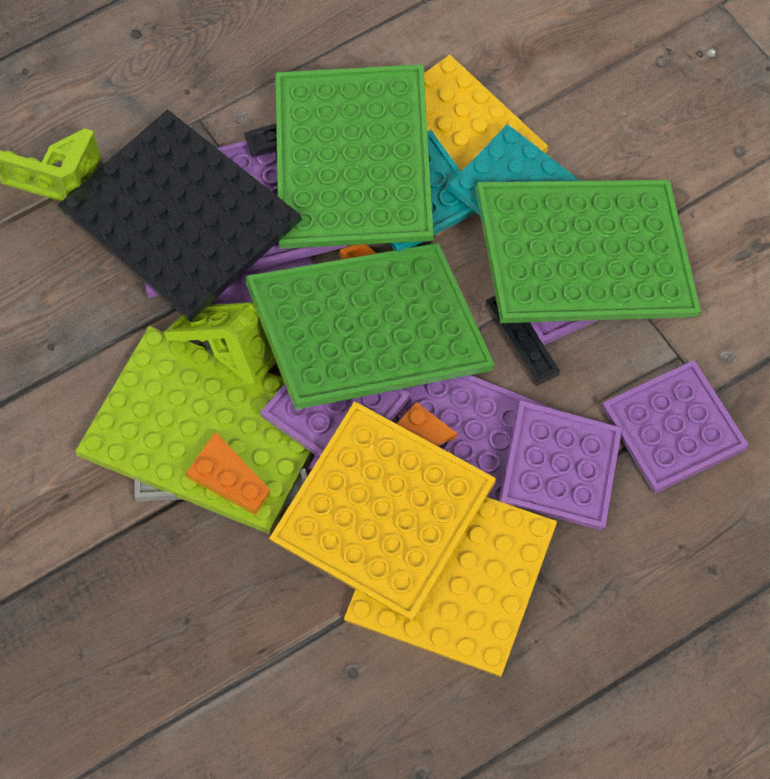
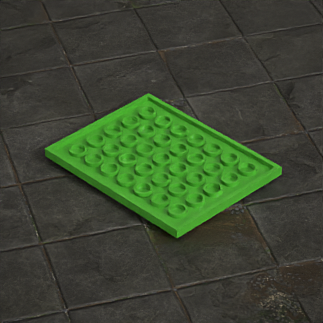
M423 64L276 72L278 197L296 210L302 218V221L279 241V248L434 241Z
M670 180L477 182L475 190L500 323L688 318L700 315V305Z
M439 243L407 248L400 252L395 250L246 276V286L295 410L492 371L495 366Z

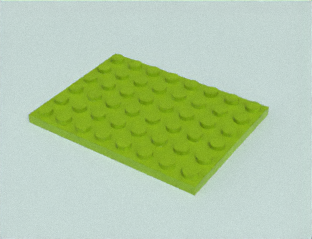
M149 326L77 447L76 455L270 535L289 499L295 483L298 482L301 476L300 470L305 468L312 455L309 450L261 417L260 412L285 384L283 378L266 372L256 383L247 384L215 358V355L205 351L206 348L189 341L183 343L167 341L163 331ZM215 432L270 489L269 497L256 515L187 478L186 472Z

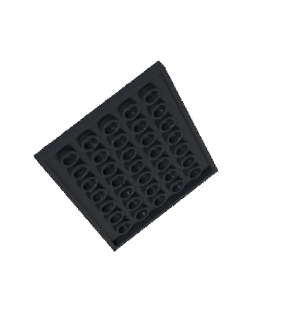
M168 109L84 181L80 187L76 188L58 204L60 211L189 322L302 221L301 215Z

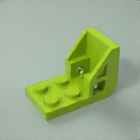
M84 128L49 146L42 162L33 157L25 158L11 151L4 152L0 150L1 184L63 201L93 175L98 167L101 155L94 131ZM57 162L62 163L61 167L54 166V164Z
M253 302L208 305L191 322L181 316L164 331L167 341L183 343L189 340H199L201 342L208 340L215 358L247 384L256 383L276 363Z

